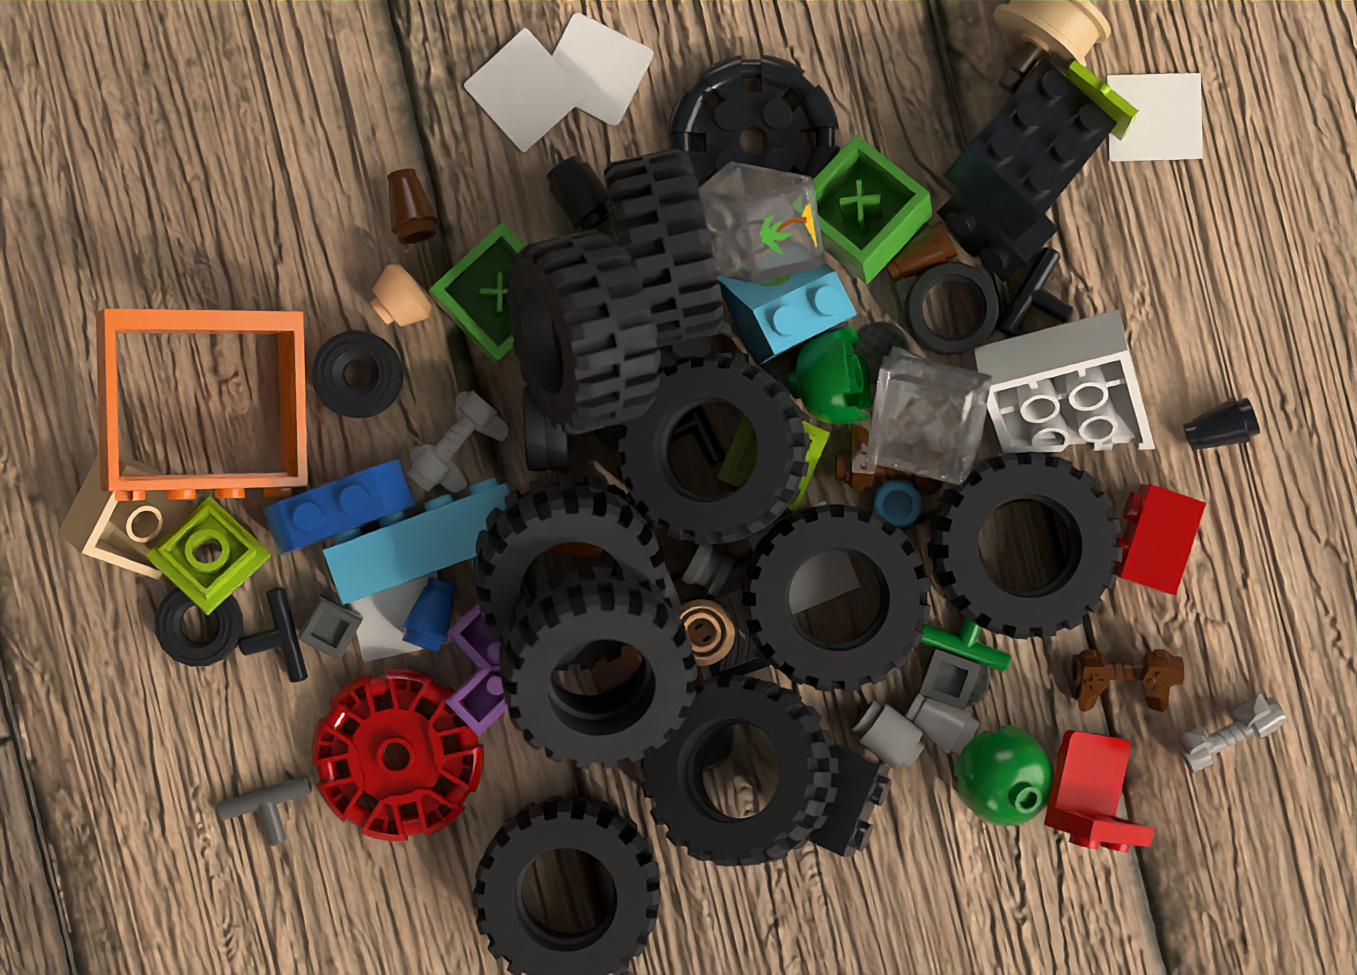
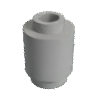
M872 700L851 728V731L859 737L858 743L894 770L901 764L909 768L925 747V744L920 741L923 731L887 703L881 706L875 700Z

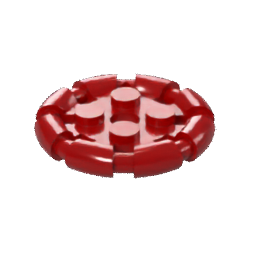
M402 668L387 669V674L375 677L368 673L353 680L338 691L330 700L332 707L325 718L319 717L311 747V764L316 765L320 780L316 785L330 810L343 823L348 820L361 828V834L393 842L408 841V836L424 833L425 837L442 830L457 819L465 810L463 803L470 792L476 793L483 772L484 745L478 744L476 733L445 702L455 690L451 687L448 691L433 681L435 677L432 675ZM391 693L394 707L378 711L376 696ZM422 698L438 707L431 719L425 712L415 710ZM461 700V702L470 709L469 705L465 702V700ZM348 716L360 723L353 737L345 733L341 728ZM456 733L460 749L446 753L442 736ZM401 743L408 749L410 760L406 767L396 769L386 763L384 750L388 744ZM347 758L351 775L339 777L335 761ZM442 775L454 782L447 794H443L433 788ZM364 791L380 800L373 812L358 804L359 798ZM416 801L418 814L404 817L400 805Z

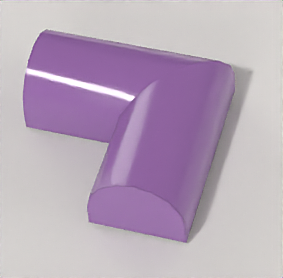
M477 603L446 634L474 661L479 669L445 702L480 736L508 707L504 702L499 665L501 639L500 636H492L485 625L484 613L480 612L479 604ZM461 700H465V702L469 705L470 709L466 707L461 702Z

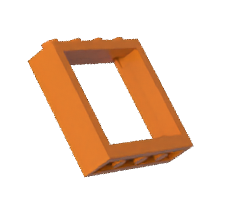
M103 309L96 313L100 491H115V501L145 500V490H165V500L196 499V489H215V498H245V488H263V497H291L292 487L308 486L303 311ZM116 333L278 334L281 473L119 476Z

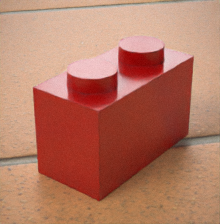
M1140 484L1138 492L1132 491L1125 504L1123 518L1128 519L1123 538H1116L1117 546L1123 547L1122 562L1115 561L1112 574L1117 575V578L1176 596L1206 502L1151 484Z

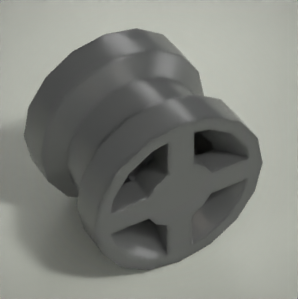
M700 544L681 580L689 585L698 583L705 587L708 595L716 598L737 556L731 552L720 553L713 548L712 544Z

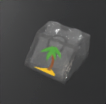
M731 161L699 188L711 238L717 275L753 284L821 268L826 263L812 177Z

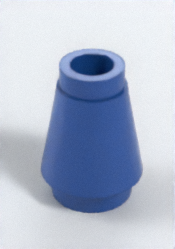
M428 578L426 587L424 586L402 625V628L406 629L402 641L439 653L442 642L447 643L448 640L446 633L449 631L455 586L437 579Z

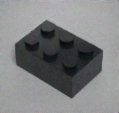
M1044 58L1020 83L1015 92L1000 106L944 172L943 176L1011 237L1017 240L1044 216L1117 125V122Z

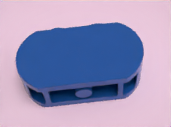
M395 460L277 502L264 508L263 513L278 554L282 556L326 541L346 531L377 522L379 519L392 514L406 511L417 506L401 461Z

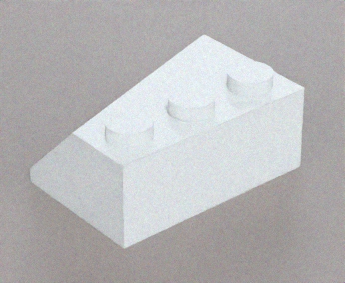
M1119 310L974 348L980 387L1003 453L1062 452L1068 445L1092 444L1094 451L1112 450L1113 443H1137L1138 450L1155 449Z

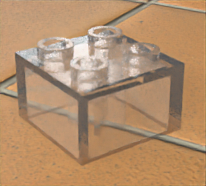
M901 354L894 356L879 371L866 462L961 485L977 466L992 375Z

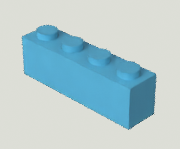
M496 477L469 486L471 496L453 502L451 494L423 503L426 512L408 519L406 511H401L379 519L378 522L381 529L363 535L361 528L358 527L333 536L335 546L327 548L323 552L342 604L359 600L477 556L475 544L479 532L487 530L485 519L493 508H499L502 511L506 508L504 497L513 491L511 484L504 483L498 485Z

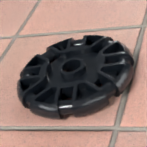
M760 54V59L742 60L741 55L707 67L697 75L699 80L689 91L686 89L682 91L672 110L667 135L672 136V149L677 148L689 154L704 211L710 217L729 225L747 228V223H764L772 215L774 217L770 222V226H774L781 220H783L781 223H784L794 218L790 203L840 152V147L835 146V130L840 128L834 107L820 84L815 87L803 76L805 70L787 60L770 55ZM742 79H761V93L749 92L742 94ZM790 90L802 101L794 112L791 111L787 102L781 100ZM712 94H715L722 103L718 105L715 113L712 115L703 107V103ZM751 129L761 131L767 138L766 149L756 155L744 152L740 146L739 139L745 131ZM801 132H816V147L801 148ZM691 136H706V152L691 151ZM793 168L804 178L795 189L790 188L783 181ZM714 171L727 182L718 192L705 182ZM764 190L765 203L746 204V191Z

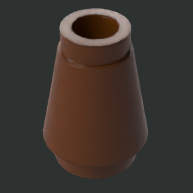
M406 168L390 173L387 179L389 183L391 232L397 234L398 240L402 244H415L436 235L435 225L438 222V218L416 176L415 170Z
M939 221L931 226L927 222L886 266L894 281L897 282L903 278L906 279L924 273L926 270L941 263H948V260L957 256L958 253L942 222Z

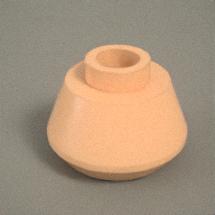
M401 264L387 265L372 288L377 297L370 304L387 325L395 320L400 327L428 319L433 306L418 284Z
M705 599L690 601L678 609L693 649L692 652L696 665L707 666L723 659L732 648L735 638L734 623L727 610L718 603ZM700 623L703 624V626H702L701 628L695 630V627H696L698 624H700ZM708 635L711 636V638L708 641H702L703 638L707 637Z

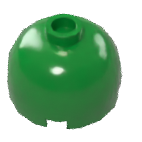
M852 326L829 329L807 340L796 357V370L789 372L788 381L792 397L795 400L801 399L808 413L818 421L828 424H850L867 421L870 417L862 411V409L871 408L872 402L868 366L865 355L857 357L854 353L852 344L860 342V339Z
M1007 725L1001 726L1004 731H997L993 734L984 731L976 735L963 748L955 764L954 775L958 778V790L955 789L957 796L977 817L985 822L997 826L1022 825L1035 818L1047 805L1054 779L1051 759L1045 749L1024 729Z

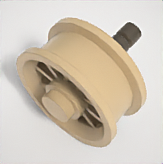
M1011 0L1008 4L998 5L993 12V19L996 25L1010 41L1021 49L1009 65V69H1006L998 80V84L1004 90L1014 93L1022 82V78L1028 74L1035 62H1041L1044 58L1065 75L1074 60H1077L1086 68V61L1084 59L1094 43L1104 42L1111 33L1107 20L1088 0Z

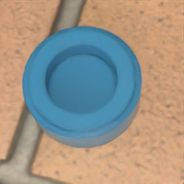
M893 480L881 485L876 490L872 500L873 512L886 518L888 522L898 528L911 525L918 518L922 507L919 492L915 490L913 485L901 480Z

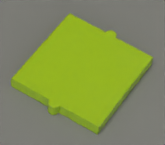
M1074 60L1067 70L1066 77L1117 122V125L1110 133L1122 141L1139 111L1112 90L1109 84L1101 81L1077 60Z

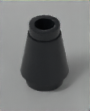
M1232 397L1194 418L1191 422L1183 424L1192 451L1201 448L1208 449L1249 443L1250 437L1260 434L1259 424L1248 397L1236 401L1235 397Z

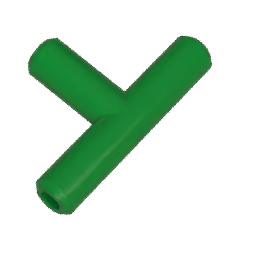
M965 617L958 635L925 623L923 624L921 632L924 635L920 641L921 643L1003 672L1008 669L1011 662V655L1009 653L976 642L981 627Z

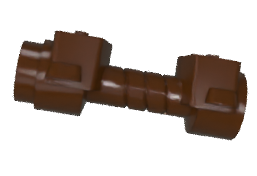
M855 426L852 429L850 450L836 452L835 481H844L852 489L862 490L865 487H871L874 478L912 480L915 490H921L925 494H934L938 489L942 488L944 458L940 456V434L936 430L921 434L912 461L879 459L868 430L859 426Z
M1085 649L1080 654H1074L1072 657L1073 686L1077 687L1076 699L1079 709L1082 712L1091 710L1095 706L1099 695L1110 684V680L1135 679L1141 680L1148 708L1164 712L1168 707L1170 687L1183 684V659L1181 656H1172L1165 649H1155L1153 652H1146L1142 661H1104L1102 653L1096 652L1094 649Z

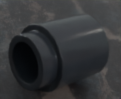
M577 155L562 161L546 175V179L551 185L548 189L574 228L584 225L589 231L602 224L611 216V212L608 210L610 203L606 188L589 163H582Z

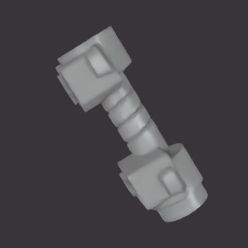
M473 390L471 393L464 391L456 398L457 405L454 409L459 418L436 446L433 444H424L422 447L417 446L411 452L410 458L413 462L407 475L428 492L434 485L437 486L439 483L454 493L459 492L467 485V481L451 457L474 430L499 441H504L509 433V425L496 415L498 411Z
M1259 694L1251 701L1247 700L1236 707L1237 709L1233 711V714L1237 721L1210 735H1208L1204 727H1196L1182 734L1176 746L1188 769L1195 773L1213 764L1211 756L1235 744L1236 741L1239 742L1253 734L1261 739L1280 729L1281 725L1287 723V718L1278 701L1274 697L1264 700L1263 696Z

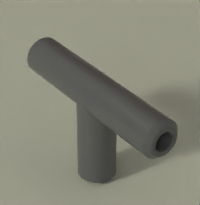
M298 777L220 801L216 805V812L218 817L224 821L258 810L268 845L275 846L285 842L287 839L276 804L311 794L312 784L309 777Z

